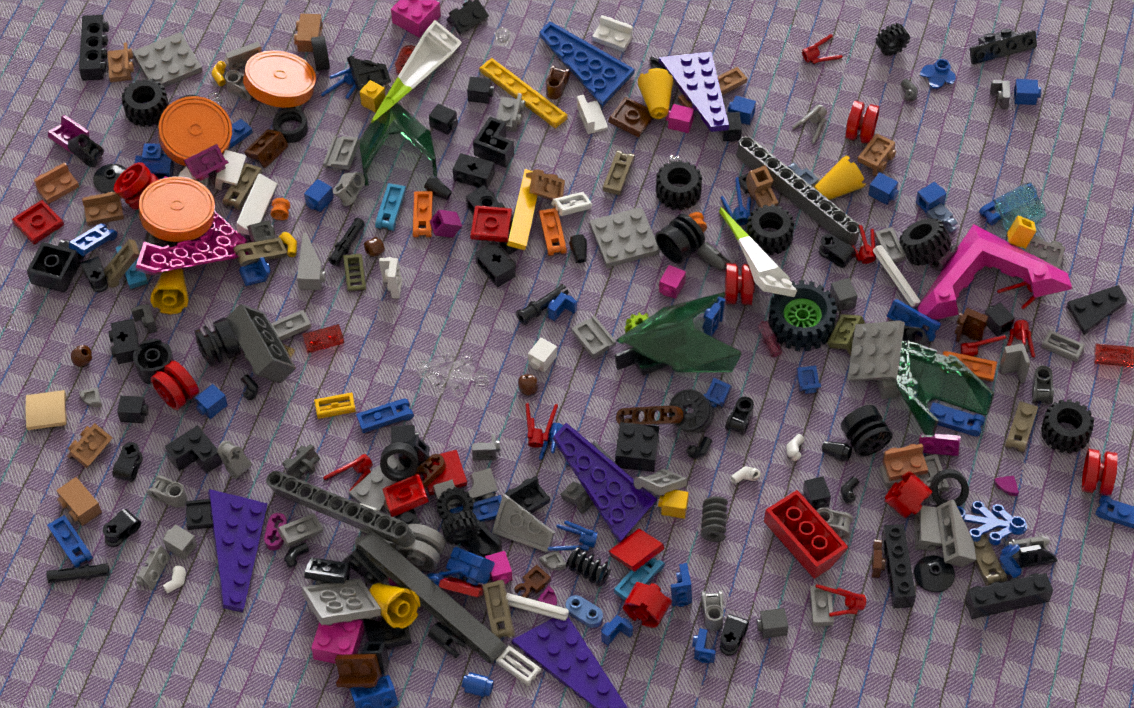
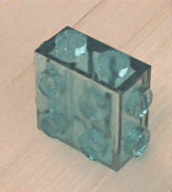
M1031 182L1022 184L993 200L995 209L1000 214L1003 226L1007 231L1018 215L1035 222V225L1042 222L1041 218L1047 216L1045 207L1040 202L1037 190Z

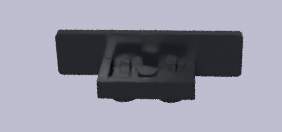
M1006 28L998 33H987L983 37L978 38L979 45L969 48L972 64H977L1036 48V31L1031 30L1017 34L1013 30Z
M682 328L615 354L617 370L635 364L644 376L677 363V356L672 349L687 343L686 331Z

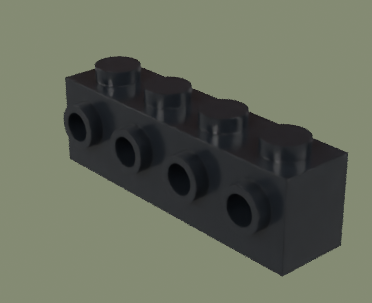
M1034 573L1025 578L1016 577L1007 582H994L985 587L975 586L968 590L965 603L971 619L1050 602L1053 588L1047 573Z

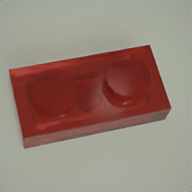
M339 324L302 334L308 353L344 343Z
M1096 343L1094 347V364L1133 367L1134 347Z

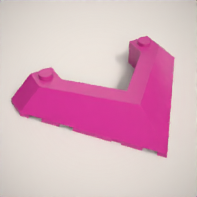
M215 211L212 226L206 233L196 239L179 242L174 247H169V245L160 247L144 242L135 270L145 274L157 275L180 268L239 258L233 249L237 245L246 244L247 239L240 233H237V230L235 231Z
M973 224L959 244L957 251L949 259L917 308L919 312L935 320L959 315L956 302L959 293L963 288H967L974 279V275L978 270L981 271L984 266L989 268L995 267L1006 275L1022 278L1031 285L1034 298L1071 290L1072 285L1067 272Z

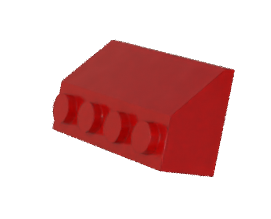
M798 490L792 492L765 511L764 523L814 579L828 571L848 549L845 542Z

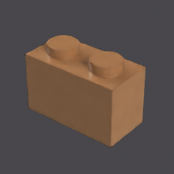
M300 14L299 21H296V31L298 32L294 34V44L297 45L298 52H313L311 38L322 35L323 23L321 14Z
M77 477L56 490L59 496L57 499L58 503L63 509L67 508L69 510L68 514L74 522L78 521L83 526L102 513L97 500Z

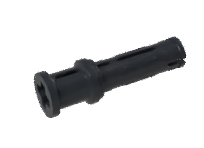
M561 284L538 301H531L524 309L517 310L516 316L523 325H527L529 320L535 316L539 317L542 311L548 307L552 300H555L566 286ZM568 289L563 291L562 293L568 295Z

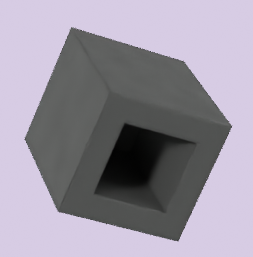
M849 278L831 283L830 293L831 297H834L836 301L835 305L838 311L849 310L856 306L858 295Z
M785 608L760 611V617L756 619L758 632H762L763 639L787 636L788 622Z

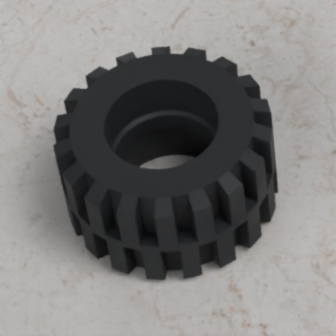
M154 79L135 80V83L131 82L129 87H125L124 92H122L121 99L126 118L133 122L134 125L140 124L141 127L148 125L149 127L154 123L158 124L163 111L169 106L164 86L158 81L154 82Z
M678 160V162L670 161V164L665 163L664 167H660L656 175V196L661 204L665 203L667 208L670 206L674 210L676 208L683 210L684 207L690 208L691 204L695 205L697 200L700 199L702 175L694 164L690 165L688 161L682 162V160ZM681 183L685 186L677 187L672 184Z
M773 204L771 206L763 205V208L757 207L756 211L751 212L747 224V234L765 253H770V255H774L775 252L779 254L782 250H787L788 246L792 243L794 232L792 215L789 214L788 210H782L783 207H775ZM764 228H774L777 231L769 232L764 230Z
M936 218L922 219L908 226L902 232L903 234L899 240L908 261L917 266L938 261L947 254L946 252L950 250L952 244L942 221Z
M1067 399V402L1059 400L1058 403H1052V406H1049L1045 412L1041 432H1043L1042 438L1046 439L1045 443L1047 445L1051 444L1052 449H1059L1061 453L1064 451L1072 453L1073 450L1078 452L1080 448L1086 447L1093 431L1094 417H1091L1092 413L1090 410H1086L1087 407L1085 405L1081 406L1079 405L1080 402L1076 401L1074 403L1071 399ZM1059 423H1069L1076 429H1064Z

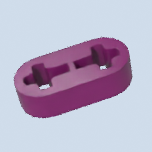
M274 513L268 520L264 541L266 547L272 551L280 549L284 542L275 526L278 520H281L278 528L288 524L285 515L282 513ZM274 535H276L277 540L271 543L270 540H273Z

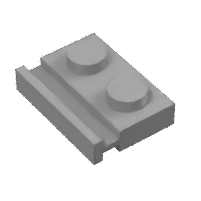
M334 136L323 162L324 167L349 170L360 143L359 138L346 136L337 138V136Z
M595 316L571 328L572 334L592 358L609 350L611 346H616L615 339Z

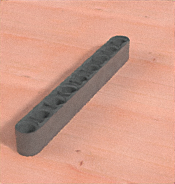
M750 137L740 138L736 153L738 159L752 170L766 165L773 179L772 186L841 241L851 246L857 243L860 229L859 224L754 139Z
M272 471L266 478L267 485L278 496L368 533L374 531L381 538L402 547H409L415 541V534L405 522L280 471Z
M370 531L356 545L357 549L399 587L414 591L419 596L421 606L450 631L465 641L485 661L492 664L506 649L505 644L377 533Z

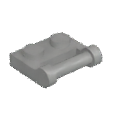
M661 469L655 474L635 478L634 486L637 489L646 488L653 491L655 495H664L667 492L687 486V478L666 469Z

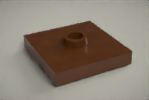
M625 96L609 117L608 122L640 138L654 118L650 115L646 106Z

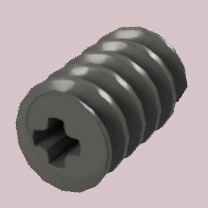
M713 496L703 501L701 536L705 540L720 542L726 538V535H724L727 524L725 519H727L726 505H728V500L726 498Z

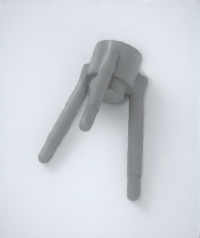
M817 104L806 116L793 125L792 129L797 128L808 119L813 123L819 122L812 139V144H814L823 124L827 121L825 118L827 110L822 105Z

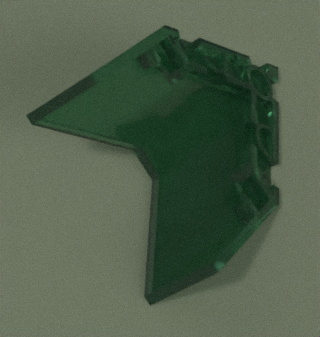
M398 103L392 106L374 123H370L359 140L365 186L369 185L367 168L388 135L401 133L431 160L434 177L437 176L431 132Z
M725 292L664 307L616 340L622 345L626 343L634 347V351L660 364L664 362L672 366V370L678 373L733 372L742 355L741 351L695 329L693 318L701 313H705L707 308L711 309L713 304L717 303L719 296L724 298Z
M908 340L906 343L902 341L896 385L925 435L934 436L939 421L928 410L927 403L935 399L984 416L988 415L995 393L962 361L950 354L948 357L938 354V350Z

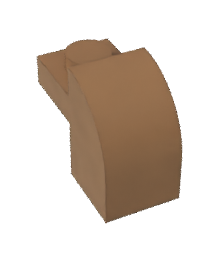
M766 165L749 171L746 181L751 199L754 198L758 207L763 208V205L771 206L773 204L777 206L779 202L771 189L773 179Z

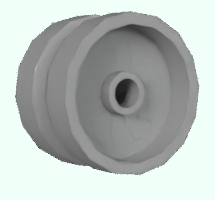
M409 524L408 526L415 534V541L409 547L397 545L396 551L420 571L429 572L435 570L440 560V554L446 545L445 538L441 533L428 526Z

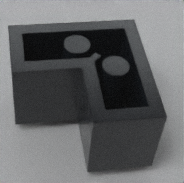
M491 116L488 118L473 141L475 156L505 168L508 166L514 156V141L506 139V122Z
M198 425L165 446L168 459L178 471L196 461L207 474L223 464L222 459L218 455V449Z

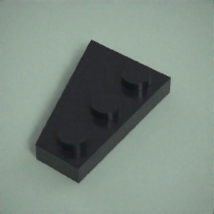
M1119 285L1068 301L1067 308L1083 335H1085L1093 326H1097L1105 317L1113 314L1125 305L1127 298Z

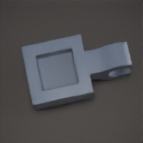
M794 162L788 166V168L812 187L818 183L819 178L807 168L801 170Z
M942 203L927 211L926 217L941 220L949 233L957 230L955 225L958 222Z

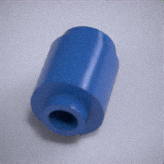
M469 672L468 676H464L462 687L465 688V693L490 697L494 680L489 679L488 676Z

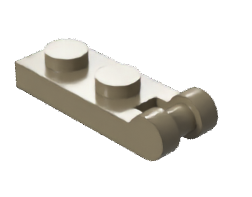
M616 151L603 185L604 192L621 195L631 166L634 163L635 154L629 153L628 155L624 154L623 151Z
M245 163L238 184L230 186L223 198V205H231L235 209L241 210L258 174H262V168Z
M280 237L240 244L233 249L240 258L238 261L241 266L258 262L261 257H264L265 260L285 257L287 254Z
M128 239L105 267L104 274L108 278L107 283L109 287L118 286L120 278L139 257L140 252L135 240Z
M1019 401L1005 447H1014L1019 449L1018 451L1020 452L1025 451L1038 406Z
M985 533L981 535L980 541L974 542L976 566L986 586L994 582H1006L1007 575L1002 569Z
M499 580L483 584L492 633L500 640L501 637L508 636L509 638L515 636L504 581ZM504 623L505 628L499 629L498 624Z

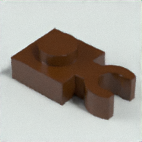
M874 539L872 577L880 578L881 571H885L886 559L882 558V540Z
M536 565L522 577L524 583H519L515 586V593L517 594L519 591L524 590L525 593H523L522 597L529 598L532 590L537 594L551 582V577Z

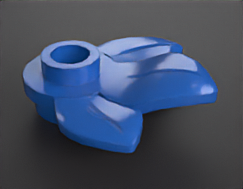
M939 59L934 64L924 66L920 71V76L929 78V85L933 89L941 88L945 82L953 84L956 79V75L951 71V66L946 59Z

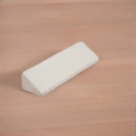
M258 174L236 224L237 233L250 235L247 226L262 222L277 187L276 182L262 174Z

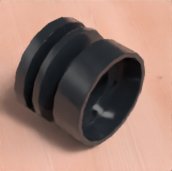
M679 214L669 225H666L656 233L655 240L661 252L670 261L680 264L691 255V252H695L705 243V236L696 221L686 214Z
M225 317L213 322V332L206 325L203 326L204 336L200 329L194 330L199 351L210 367L215 366L214 356L219 363L222 362L221 353L223 352L229 359L241 354L235 335Z
M685 389L676 393L671 399L669 405L680 407L683 411L682 421L675 424L682 431L698 434L707 430L712 424L714 408L711 402L699 391ZM687 407H692V409L694 410L693 413H688L686 411ZM675 412L672 413V414H669V416H670V417L675 416Z
M865 405L855 409L841 422L840 428L847 439L851 440L850 444L856 454L861 457L877 453L889 444L893 436L885 421H882L883 418L874 405Z

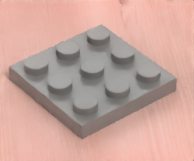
M181 32L132 51L147 80L154 79V82L158 81L164 87L203 72L202 66Z
M642 207L589 221L606 268L660 254V249Z
M898 320L855 324L847 380L858 382L897 379L905 322Z
M361 578L346 580L345 584L326 583L302 587V595L321 625H332L338 622H351L357 619H371L372 617L381 616V608Z

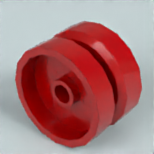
M855 100L848 116L845 139L855 141L861 131V143L868 144L874 136L880 106L870 104L864 114V102Z
M138 162L128 167L118 177L114 184V191L118 196L125 199V202L132 209L137 210L139 209V200L142 192L150 184L160 179L151 173L144 163Z
M726 263L725 305H735L738 293H740L742 305H752L755 282L749 265L743 264L741 275H738L737 264Z
M176 361L168 363L164 367V372L158 371L151 377V383L158 395L174 410L178 411L186 404V399L192 400L199 394V388L192 376Z
M1088 448L1082 473V492L1093 493L1098 483L1100 495L1111 496L1117 475L1118 456L1116 452L1106 451L1101 460L1099 450Z

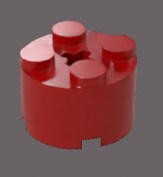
M911 471L901 476L902 481L899 483L895 482L885 495L886 500H884L904 518H907L911 513L917 514L922 508L921 503L923 500H926L932 493V490Z
M636 582L624 602L623 611L632 620L636 621V619L643 621V626L656 628L662 621L672 601L660 592L661 588L658 585Z

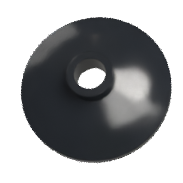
M107 164L100 167L93 177L94 186L102 193L115 192L114 184L126 168L119 164Z
M931 555L917 562L914 569V577L918 585L924 590L942 592L953 584L955 571L952 564L944 562L943 557Z

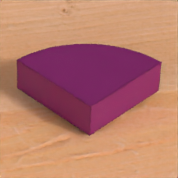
M1014 476L994 479V484L998 489L1008 493L1010 496H1018L1019 491Z
M547 586L537 601L557 606L555 592L550 586Z

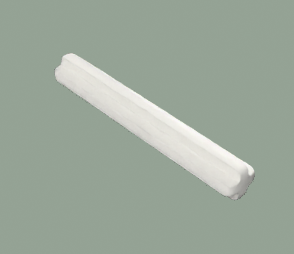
M882 245L876 246L873 249V253L909 305L912 308L917 307L921 303L920 299Z
M506 593L508 604L511 607L563 621L568 618L569 610L566 608Z

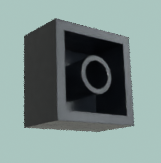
M42 242L27 269L31 284L65 293L80 266L77 251Z
M620 422L615 463L618 467L654 472L659 442V426Z

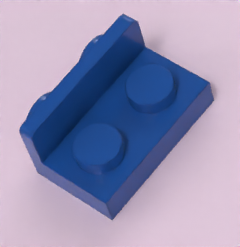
M687 563L679 564V572H676L677 582L670 585L672 606L684 607L692 603V585Z
M389 675L380 677L375 687L349 688L356 708H392L398 705L396 692Z

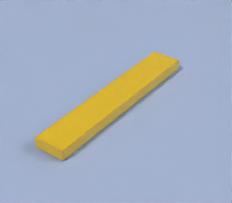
M493 58L479 67V71L483 75L491 79V81L515 99H517L518 93H521L522 100H525V106L555 129L568 119V115Z
M527 169L523 173L507 246L525 250L537 201V195L529 193L531 179L526 177V173L533 171Z

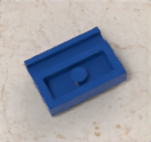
M720 296L717 298V303H714L711 309L707 308L703 316L705 318L702 326L704 329L703 337L708 340L711 339L719 327V321H723L726 299Z

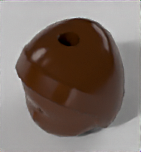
M373 237L364 242L365 252L370 257L379 256L385 251L383 241L379 237Z
M79 345L74 348L70 355L72 363L78 367L87 365L93 358L91 349L86 345Z
M523 374L519 377L518 387L520 392L526 396L537 392V378L533 374Z

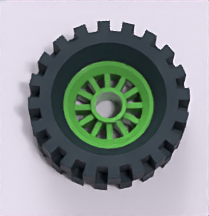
M799 280L798 285H795V282L792 281L793 287L797 290L795 297L774 293V298H771L768 319L769 330H772L771 335L773 338L777 337V342L780 345L785 342V347L788 349L791 346H795V351H800L801 347H805V351H811V346L818 349L821 342L824 345L828 342V337L830 338L835 328L836 301L834 297L831 298V293L828 290L823 292L824 287L820 284L818 287H815V282L812 281L809 282V285L804 284L805 280Z

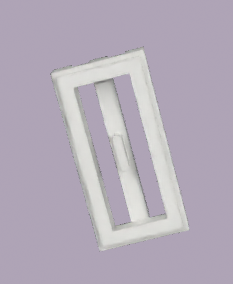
M584 192L556 198L551 203L553 206H556L555 209L557 211H560V216L588 210L592 207V203Z
M510 645L496 659L498 665L527 686L531 684V681L536 678L537 674L541 673L539 666ZM510 653L511 655H513V656H514L515 658H517L519 661H521V662L524 663L526 666H528L530 669H532L533 672H530L529 670H527V669H526L525 667H523L519 662L515 661L514 659H512V658H511L510 656H508L507 654Z

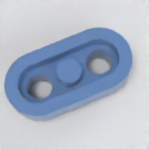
M578 595L567 599L566 609L569 610L571 617L590 628L598 627L602 623L603 613L599 607ZM579 603L578 606H573L572 604ZM594 613L596 616L591 617L589 614Z

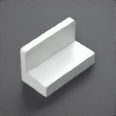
M584 95L577 96V109L587 134L607 130L608 125L598 101L587 103Z
M229 150L224 151L223 156L229 163L225 165L226 169L217 173L215 189L222 190L224 183L235 186L238 184L246 155Z

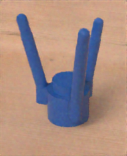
M350 67L331 75L330 79L345 74L342 80L322 92L321 96L326 95L346 82L349 85L354 84L345 96L348 99L356 89Z
M736 177L739 207H736L732 213L724 196H721V200L732 219L739 226L748 223L751 197L747 198L745 209L742 204L739 178Z
M552 423L548 434V441H544L539 455L540 460L543 459L549 440L552 442L551 453H555L556 443L553 437L563 427L562 424Z
M564 521V524L570 527L557 524L556 527L580 535L578 543H582V545L548 547L547 549L549 551L575 550L580 546L581 550L588 551L589 547H595L597 532L569 521Z
M464 569L428 573L426 576L439 587L440 580L444 579L445 576L463 573Z

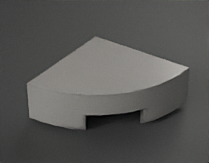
M98 387L79 391L80 397L85 404L92 407H102Z
M552 551L539 557L541 564L548 569L564 570L567 568L559 551Z

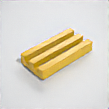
M352 392L314 399L318 419L356 412Z

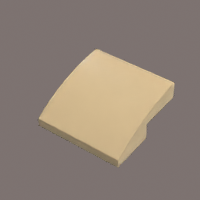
M65 390L26 395L27 430L66 425Z

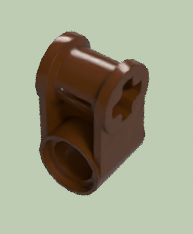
M552 65L546 79V95L548 98L558 99L561 97L569 81L570 69L563 70Z

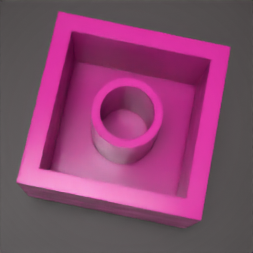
M399 0L391 8L392 23L420 38L433 21H437L441 17L440 2L436 0Z
M363 620L338 622L332 625H321L319 622L311 647L313 658L336 664L335 658L337 655L358 654L364 634Z

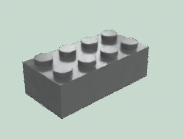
M240 304L226 317L238 345L243 349L245 358L251 363L252 371L255 375L281 383L296 369L265 312Z

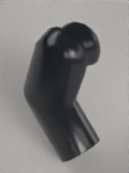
M852 476L841 487L842 499L846 503H852L856 499L853 489L860 482L855 476Z

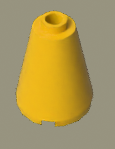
M650 69L648 73L640 74L638 87L650 115L653 118L662 119L667 116L669 111L673 76L668 74V71L665 69Z
M847 155L842 157L814 186L828 200L866 186V183H862L865 179L854 162L850 163L848 161L850 157Z
M183 268L162 273L151 293L150 299L152 306L160 309L161 313L178 314L182 312V309H186L189 301Z
M376 583L369 589V592L381 608V616L391 627L405 628L417 618L418 613L416 612L418 607H420V600L414 591Z

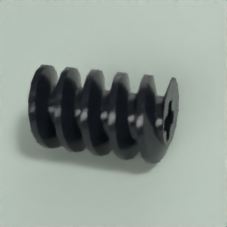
M578 546L570 554L566 567L569 566L570 571H575L577 575H582L584 579L589 578L591 583L596 582V586L601 587L611 573V569H607L608 562L601 566V558L594 561V554L587 557L588 551L585 550L581 554V547Z

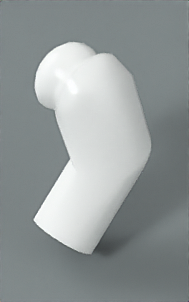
M797 434L786 446L787 455L791 457L792 461H797L801 458L799 446L805 441L801 434Z
M745 466L730 476V479L734 484L739 483L743 479L756 481L760 478L761 473L756 468Z
M177 565L173 568L172 580L163 585L167 594L184 584L186 576L184 567Z

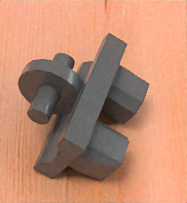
M309 444L307 447L301 445L296 450L297 456L294 459L287 458L282 462L288 474L299 479L306 472L313 474L315 472L313 465L320 458L315 452V447Z

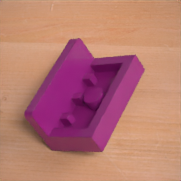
M66 115L61 116V124L48 131V138L69 151L68 141L80 134H86L89 137V131Z
M217 144L184 160L193 180L199 178L200 181L210 177L208 173L214 170L218 173L226 169L225 165L229 163L228 160H225Z
M921 432L919 444L923 445V453L959 456L961 436Z

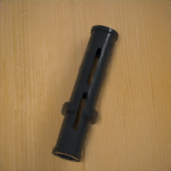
M355 218L341 241L336 243L335 250L328 258L332 265L338 266L343 255L348 254L349 247L365 226V222L362 219Z
M108 563L99 565L85 564V566L47 570L46 572L48 583L76 579L91 580L94 577L110 575Z

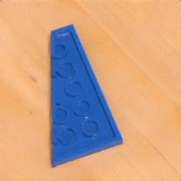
M551 21L539 31L540 38L602 106L634 75V68Z

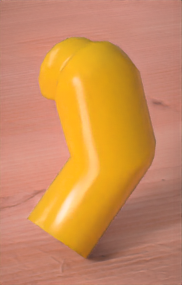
M218 61L211 73L219 86L226 84V80L223 77L226 63L223 61Z
M283 232L279 237L283 244L286 243L288 245L287 255L295 257L297 241L290 233Z

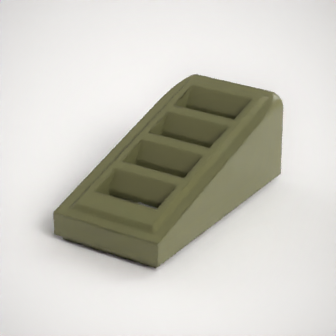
M362 254L343 255L347 291L366 290ZM359 263V266L348 267V264ZM359 269H360V272H352V273H349V270H359ZM352 276H361V278L350 279ZM361 282L362 285L351 286L350 283Z

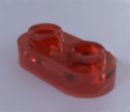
M406 45L401 49L395 63V70L398 75L415 46Z

